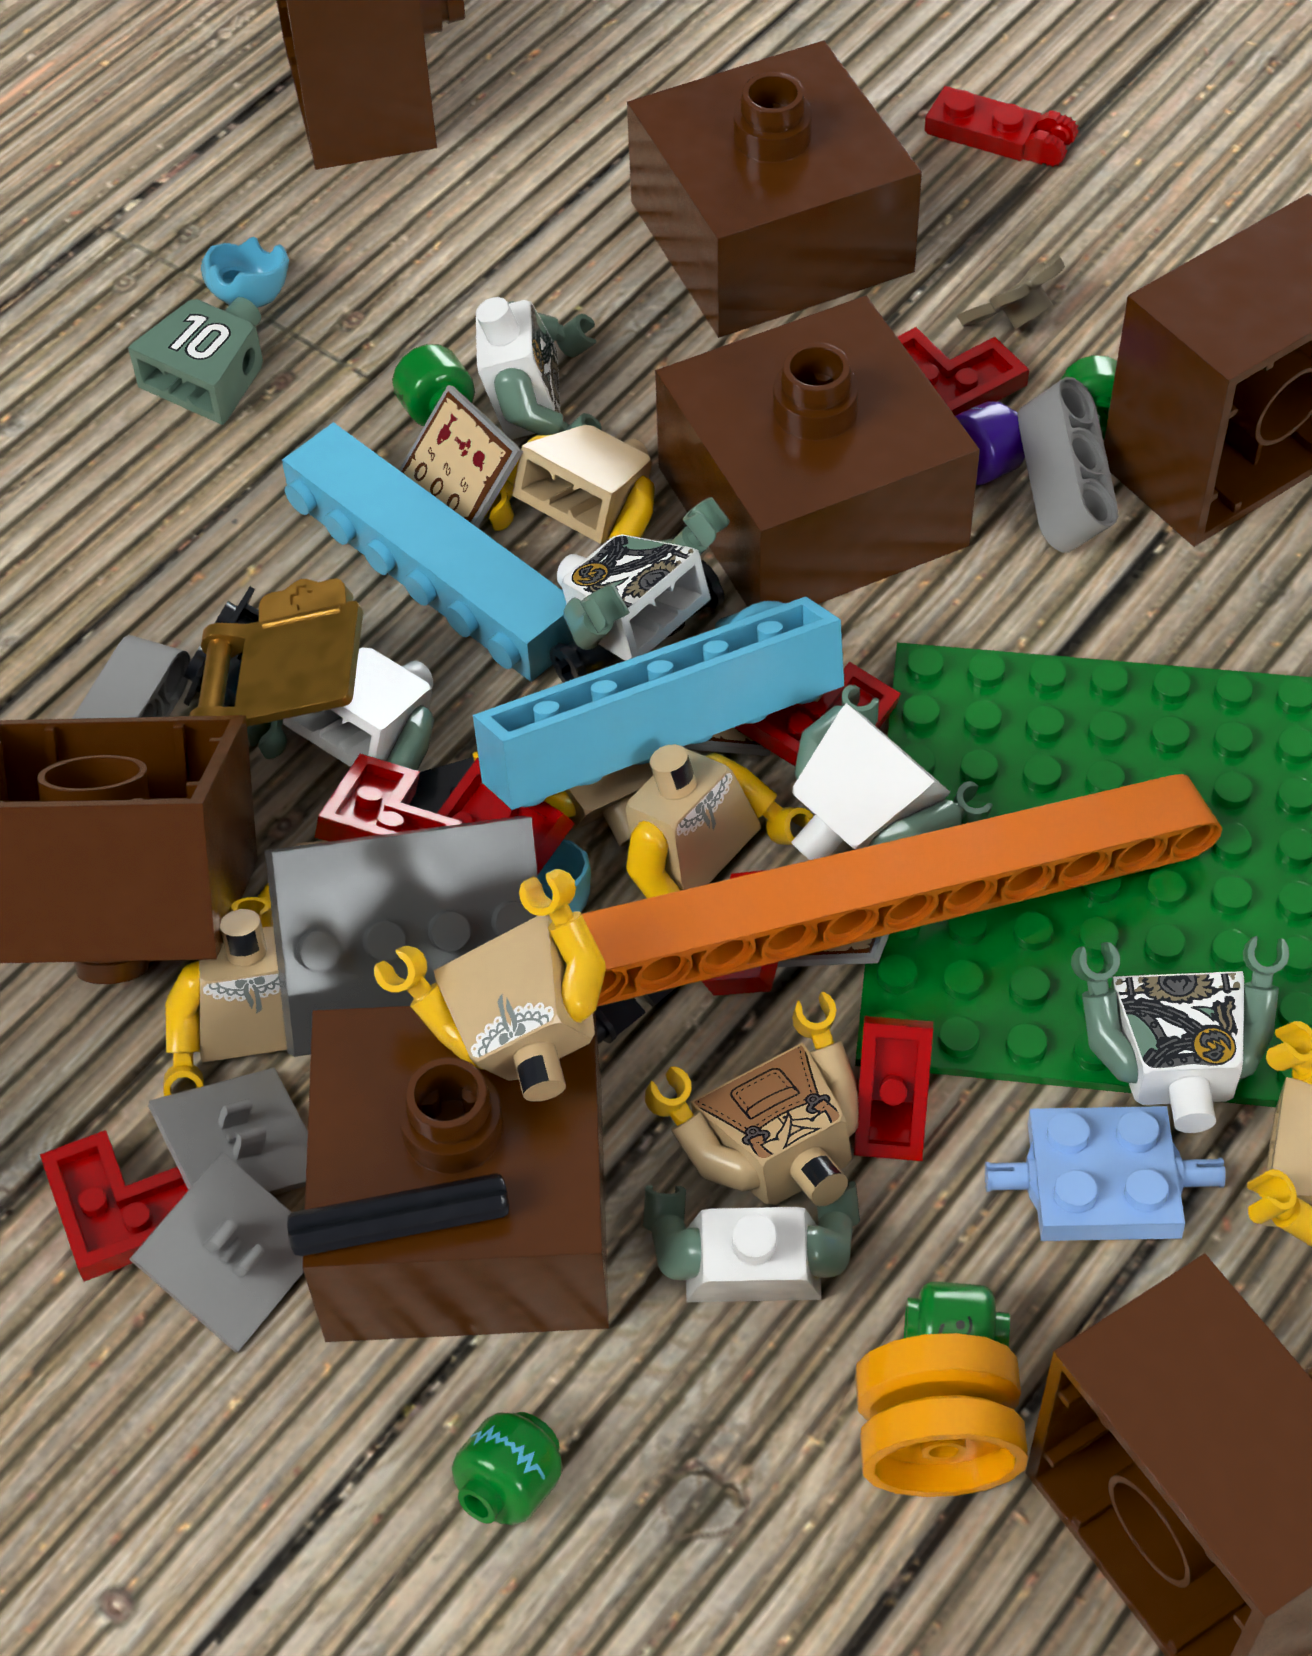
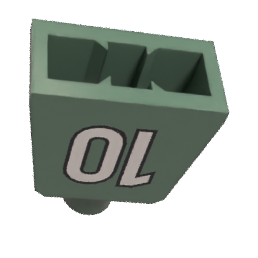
M237 297L225 310H221L198 299L188 300L128 347L138 388L224 425L262 367L263 358L256 328L261 322L260 311L251 301L243 297Z

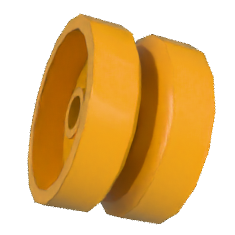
M960 1333L923 1334L894 1340L875 1348L856 1363L858 1412L867 1420L861 1427L860 1434L862 1473L873 1486L895 1494L910 1496H959L986 1491L1005 1484L1026 1470L1028 1449L1025 1422L1014 1410L1019 1405L1021 1396L1018 1360L1008 1346L987 1337Z

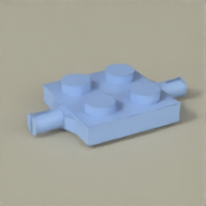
M1167 1106L1030 1109L1027 1124L1030 1149L1026 1162H985L986 1192L991 1190L1028 1191L1029 1198L1038 1213L1041 1241L1182 1239L1185 1227L1181 1199L1183 1187L1219 1186V1188H1224L1226 1179L1223 1158L1182 1160L1180 1152L1172 1141Z

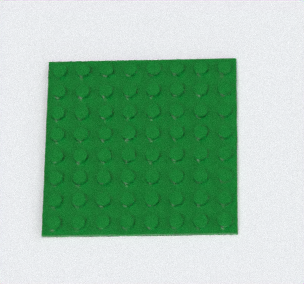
M897 642L892 688L901 693L897 706L890 713L888 737L950 791V794L945 799L954 801L958 788L964 782H974L979 786L975 797L966 804L972 808H981L987 803H992L993 806L988 818L1170 775L1184 774L1189 776L1220 823L1222 833L1217 842L1207 851L1185 861L889 934L879 962L865 964L855 1066L861 1067L864 1016L933 1021L931 1074L1132 1093L1129 1083L1119 1081L1089 1047L1082 994L1088 991L1087 981L1080 979L1071 967V957L1078 947L1084 946L1088 967L1093 972L1099 973L1104 965L1101 944L1103 942H1110L1117 948L1120 955V966L1118 971L1108 979L1109 988L1111 987L1112 978L1116 976L1243 971L1245 984L1246 982H1252L1253 971L1246 966L1243 960L1245 944L1252 937L1257 936V946L1254 951L1255 958L1261 965L1269 967L1276 961L1278 939L1282 938L1289 947V959L1283 969L1273 975L1272 985L1279 988L1273 1038L1254 1074L1239 1079L1234 1098L1224 1102L1276 1108L1286 1077L1293 1078V1068L1277 1071L1267 1063L1266 1055L1268 1049L1283 1043L1282 1040L1276 1037L1275 1029L1294 1021H1301L1312 1029V677Z

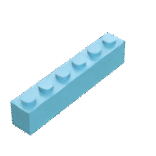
M334 422L282 459L287 483L285 494L290 504L299 513L313 516L325 525L330 535L342 545L348 543L363 554L375 571L382 575L389 574L404 585L410 596L417 603L423 606L429 604L445 616L451 627L463 637L471 636L488 649L493 659L503 668H513L532 682L553 665L549 653L551 647L558 643L568 645L574 641L564 619L563 612L567 603L562 589Z
M803 597L474 714L473 722L482 783L511 810L519 807H531L540 804L546 797L576 786L594 784L601 780L603 776L626 767L650 763V757L660 747L672 744L685 746L703 743L717 733L741 724L759 722L766 718L768 714L789 706L813 702L820 695L844 686L841 619L808 597Z

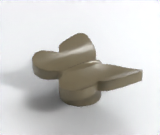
M1057 255L1047 265L1044 262L1033 265L1018 285L1011 287L1006 293L991 298L990 303L958 314L957 318L962 326H970L980 323L1003 310L1014 329L1020 327L1053 305L1041 285L1058 275L1065 267L1064 262Z

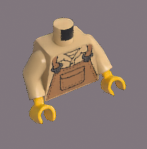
M820 992L819 995L820 1007L826 1017V1020L814 1023L807 1020L803 1015L802 1005L799 1000L794 1008L792 1016L793 1026L803 1037L812 1039L815 1047L814 1050L809 1052L805 1045L800 1043L690 1101L692 1111L686 1103L690 1096L692 1085L688 1074L684 1070L672 1066L669 1067L665 1074L669 1085L677 1093V1098L675 1099L664 1097L657 1085L650 1081L645 1090L647 1108L653 1114L672 1118L675 1126L671 1128L672 1133L704 1179L741 1192L750 1191L763 1203L777 1205L803 1190L815 1205L827 1206L838 1200L845 1192L848 1179L841 1169L846 1167L852 1159L849 1137L858 1128V1085L842 1041L834 1042L830 1031L837 1009L834 1000L829 994Z

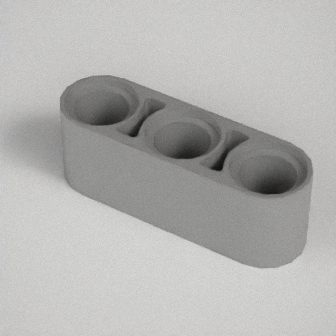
M1065 377L1019 409L1018 425L1041 532L1054 549L1062 553H1069L1114 525L1118 519V507L1093 397L1080 381L1072 377Z
M125 636L112 653L72 719L169 717L188 683V679L183 677L191 662L189 653L136 636Z

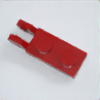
M944 86L927 113L924 128L928 135L1014 160L1022 161L1024 159L1041 165L1045 163L1047 166L1051 165L1052 167L1062 163L1067 153V145L1070 146L1071 142H1074L1079 132L1076 121H1073L1072 117H1067L1066 114L1063 116L1060 112L1053 110L1042 114L1015 104L1004 103L948 86Z

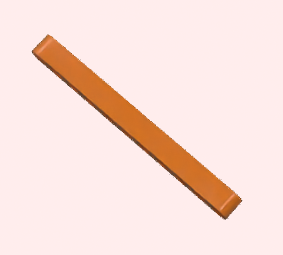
M1176 774L583 913L582 916L606 965L597 1007L1185 861L1202 854L1213 846L1221 836L1222 827L1189 776Z

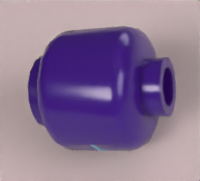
M988 401L955 416L980 449L976 485H984L1022 465L1025 455L1018 425V412L1001 402Z

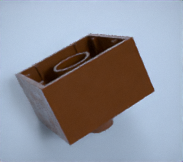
M276 0L283 42L315 170L437 148L424 35L442 32V22L447 21L450 24L464 20V0Z
M824 40L627 101L631 202L718 338L915 272L922 171Z
M1309 193L1127 297L1104 439L1109 470L1112 475L1193 547L1312 475V196Z
M867 296L655 370L659 469L687 513L701 501L712 497L730 520L727 527L716 533V539L709 548L747 607L762 601H779L786 604L803 597H808L819 604L970 546L980 449Z
M246 715L0 720V963L74 962L77 976L81 980L93 984H116L136 979L145 974L149 969V961L217 959L223 945L220 930L221 919L231 912V905L235 901L242 899L258 860Z
M410 1006L313 1010L305 1210L494 1173L502 1175L509 1200V1213L502 1218L303 1256L302 1268L325 1342L609 1329L602 1090L595 1011L593 1012L595 1034L590 1044L559 1059L566 1089L554 1098L532 1102L523 1098L519 1079L508 1081L487 1070H478L471 1063L460 1059L435 1037Z
M1204 1253L1053 1351L1025 1473L1165 1656H1308L1312 1653V1366L1306 1370L1301 1367Z

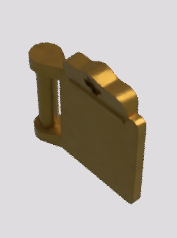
M337 578L322 582L300 579L286 589L268 593L261 599L258 622L249 624H209L203 630L201 648L206 654L199 704L198 707L190 712L189 716L246 715L248 727L349 705L354 695L363 620V609L357 601H353V593ZM243 651L235 707H223L231 658Z

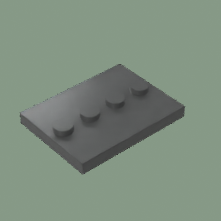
M516 816L265 850L287 1053L294 1057L311 1054L313 1010L410 1006L414 998L407 990L397 993L386 991L377 983L374 976L375 965L386 961L393 967L400 978L407 979L408 968L405 962L396 954V949L402 946H411L418 948L424 954L427 960V972L424 978L431 985L436 982L435 969L536 917L537 915L531 914L524 908L519 896V889L523 881L531 877L538 879L532 817Z

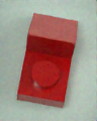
M864 1016L858 1093V1128L855 1133L854 1156L923 1161L933 1021Z

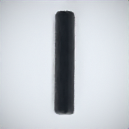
M494 1173L292 1212L287 1218L288 1237L294 1254L305 1256L502 1218L509 1213V1200L502 1175Z

